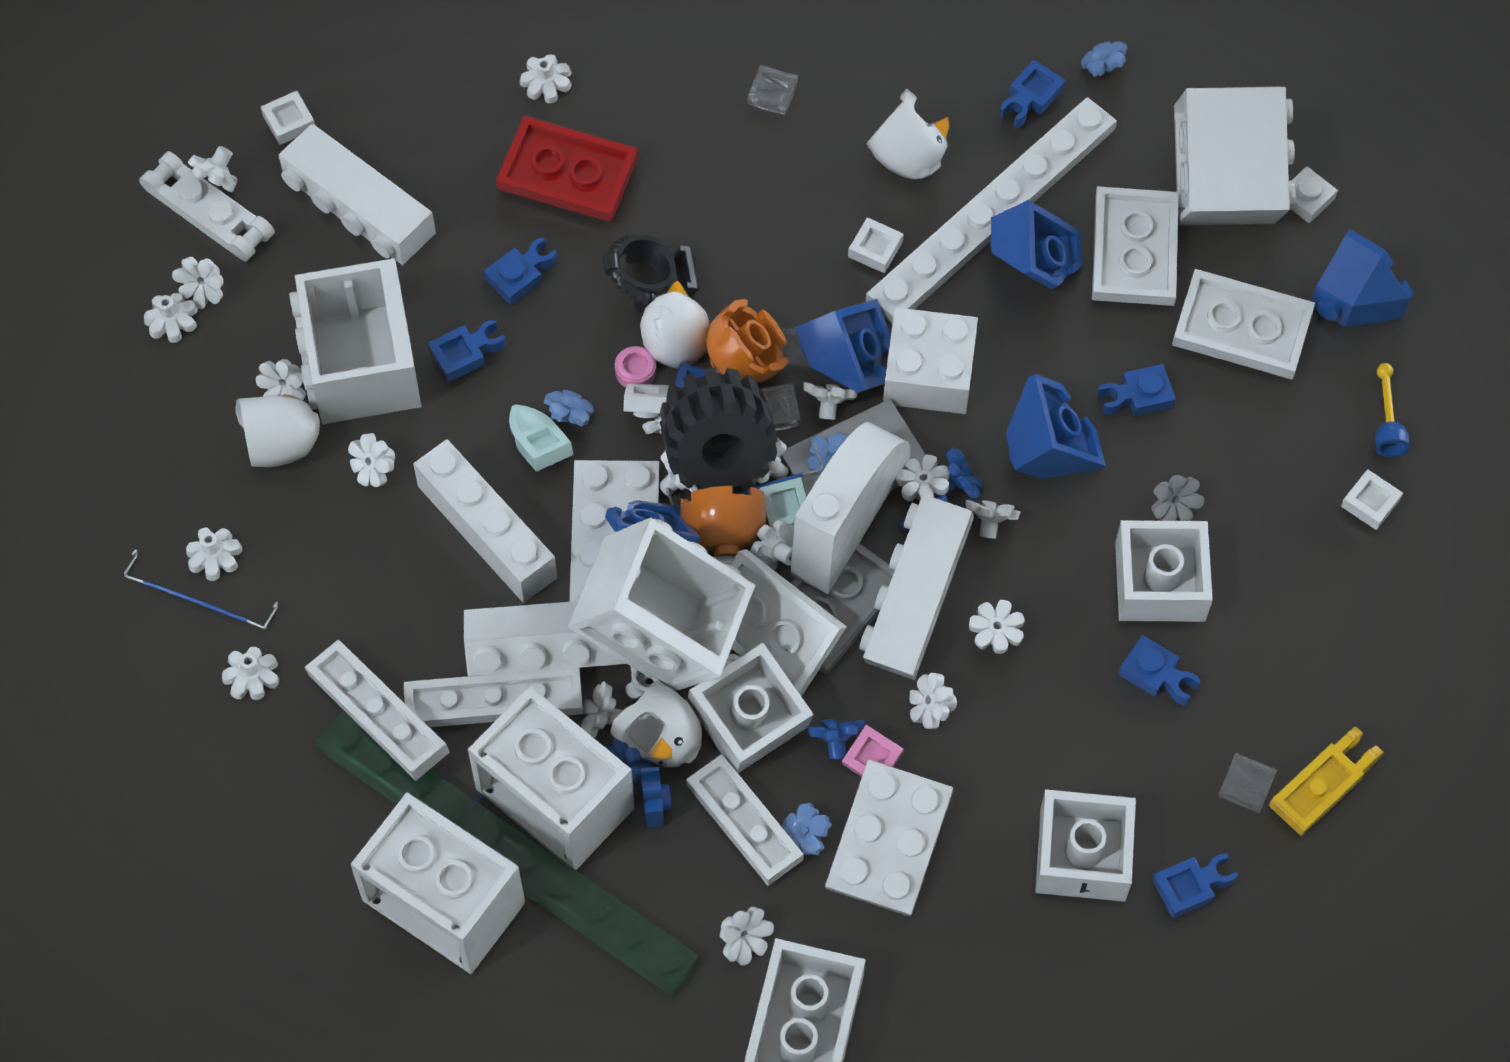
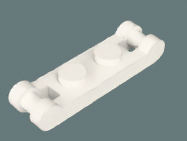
M167 151L159 159L160 165L153 171L148 170L139 178L140 184L147 192L243 261H248L256 253L255 247L261 241L267 242L275 234L274 228L267 220L261 216L256 217L204 178H198L191 173L192 170L185 166L170 151ZM172 176L177 182L170 188L165 182ZM243 229L247 230L243 236L238 235Z

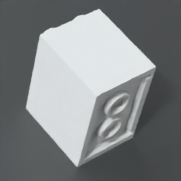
M1286 87L1186 88L1174 105L1177 192H1179L1178 226L1275 224L1290 210L1289 205L1295 204L1296 198L1294 180H1289L1288 165L1294 162L1293 140H1287V124L1292 123L1293 103L1292 99H1286Z
M395 258L295 275L297 291L290 292L289 295L297 326L295 333L303 364L301 365L305 390H307L309 406L312 410H319L322 424L422 407Z
M648 518L604 537L568 627L652 680H658L674 691H678L721 676L755 584L742 577L741 572L737 568L728 564H722L708 555L707 550L700 544L687 541L674 533L672 527L666 522Z
M531 686L468 749L476 789L574 872L634 809L631 769ZM489 788H492L494 790L492 793L486 792V790Z
M409 793L403 796L351 863L363 902L471 975L525 904L519 866ZM375 899L381 900L379 904L373 903Z

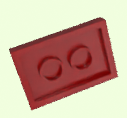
M524 116L498 174L496 186L501 191L612 222L637 162L638 148Z

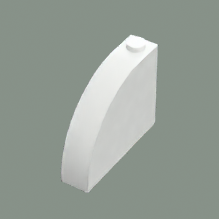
M869 422L861 424L847 437L833 455L795 515L791 576L829 594L895 485L898 473L901 469L905 468V463L910 459L909 442Z

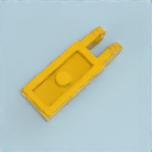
M1357 727L1352 728L1335 745L1331 743L1270 801L1269 807L1300 836L1304 835L1358 784L1364 774L1384 754L1376 745L1372 749L1367 750L1361 759L1354 764L1345 754L1350 749H1353L1361 740L1363 732Z

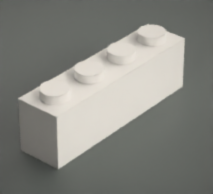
M313 123L279 154L283 171L281 176L290 188L295 191L300 189L304 191L321 211L327 214L332 212L341 219V222L349 232L355 236L360 234L364 236L384 258H395L397 262L404 265L436 234L432 211Z
M448 439L413 463L418 487L523 603H526L557 579L555 556Z
M922 494L919 505L911 504L904 522V528L910 529L904 545L897 543L889 564V568L895 570L889 586L882 584L875 601L874 609L880 610L874 627L867 625L860 642L859 649L865 651L863 659L867 664L912 680L916 679L974 519L971 510Z
M578 601L464 610V646L468 676L627 663L568 627Z

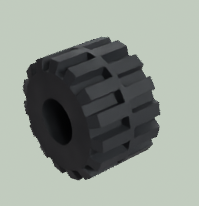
M716 367L704 369L705 376L696 378L694 373H691L683 378L684 387L680 388L674 385L667 393L669 402H662L660 409V427L669 467L673 475L679 474L680 483L687 488L697 484L698 490L718 486H732L733 488L740 485L744 491L754 486L752 478L755 475L763 478L770 471L767 461H775L778 452L776 442H778L768 400L763 389L758 390L757 382L749 375L740 380L738 370L730 368L726 369L724 375L717 374Z

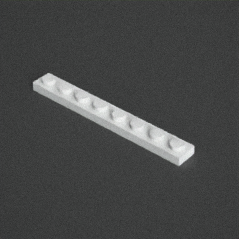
M1088 97L1084 99L866 293V302L877 299L884 318L891 324H893L895 307L915 310L990 242L991 217L1027 200L1034 203L1116 129L1117 120Z

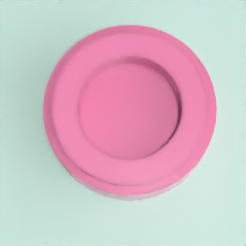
M632 346L622 350L615 359V375L622 386L626 387L627 383L651 384L654 381L657 373L656 360L646 348Z

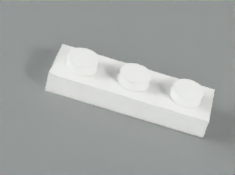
M722 754L686 779L687 787L767 886L804 860L802 851Z

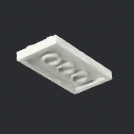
M574 460L569 602L579 600L604 537L615 533L605 518L607 509L616 506L621 508L623 512L627 510L628 503L635 500L659 503V461Z

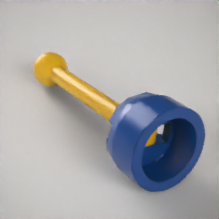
M1382 363L1377 367V375L1382 379L1386 422L1376 431L1375 448L1376 452L1383 457H1398L1404 455L1410 449L1409 434L1405 426L1399 422H1394L1390 383L1393 367L1388 363Z

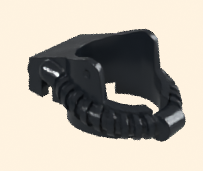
M627 235L617 239L610 246L608 253L603 256L604 271L606 275L613 276L612 281L617 283V288L622 289L624 295L628 294V298L631 300L634 298L633 309L636 312H644L645 308L656 297L667 293L676 281L681 283L690 298L693 297L695 292H698L700 280L695 276L696 260L695 256L691 255L690 246L680 245L677 252H673L671 245H661L662 240L656 237ZM625 254L626 263L644 264L652 267L660 275L663 282L650 285L635 281L624 269H621L619 259Z

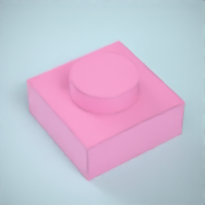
M866 725L842 760V764L862 777L868 759L893 767L903 753V748Z

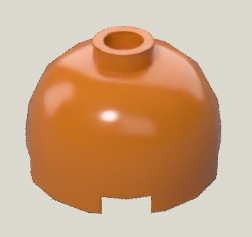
M734 300L717 315L708 328L706 346L713 368L716 367L717 372L724 375L726 369L730 368L738 370L740 380L749 375L757 383H762L772 378L788 363L789 358L784 357L781 348L787 344L786 338L777 322L766 310L762 309L757 313L750 307H747L748 300Z
M732 486L709 487L691 492L690 502L687 499H680L681 517L700 536L698 544L703 546L708 552H714V557L737 555L740 550L750 547L759 538L757 535L759 529L766 524L764 491L754 487H750L749 495L734 494Z

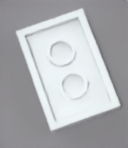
M1097 186L1095 195L1092 300L1174 306L1177 283L1179 192Z
M1195 269L1172 345L1293 380L1315 302Z
M747 549L741 550L737 553L731 566L737 568L741 572L742 577L755 584V588L731 649L742 656L763 642L800 696H802L847 626Z
M868 759L825 888L911 917L953 793V787Z

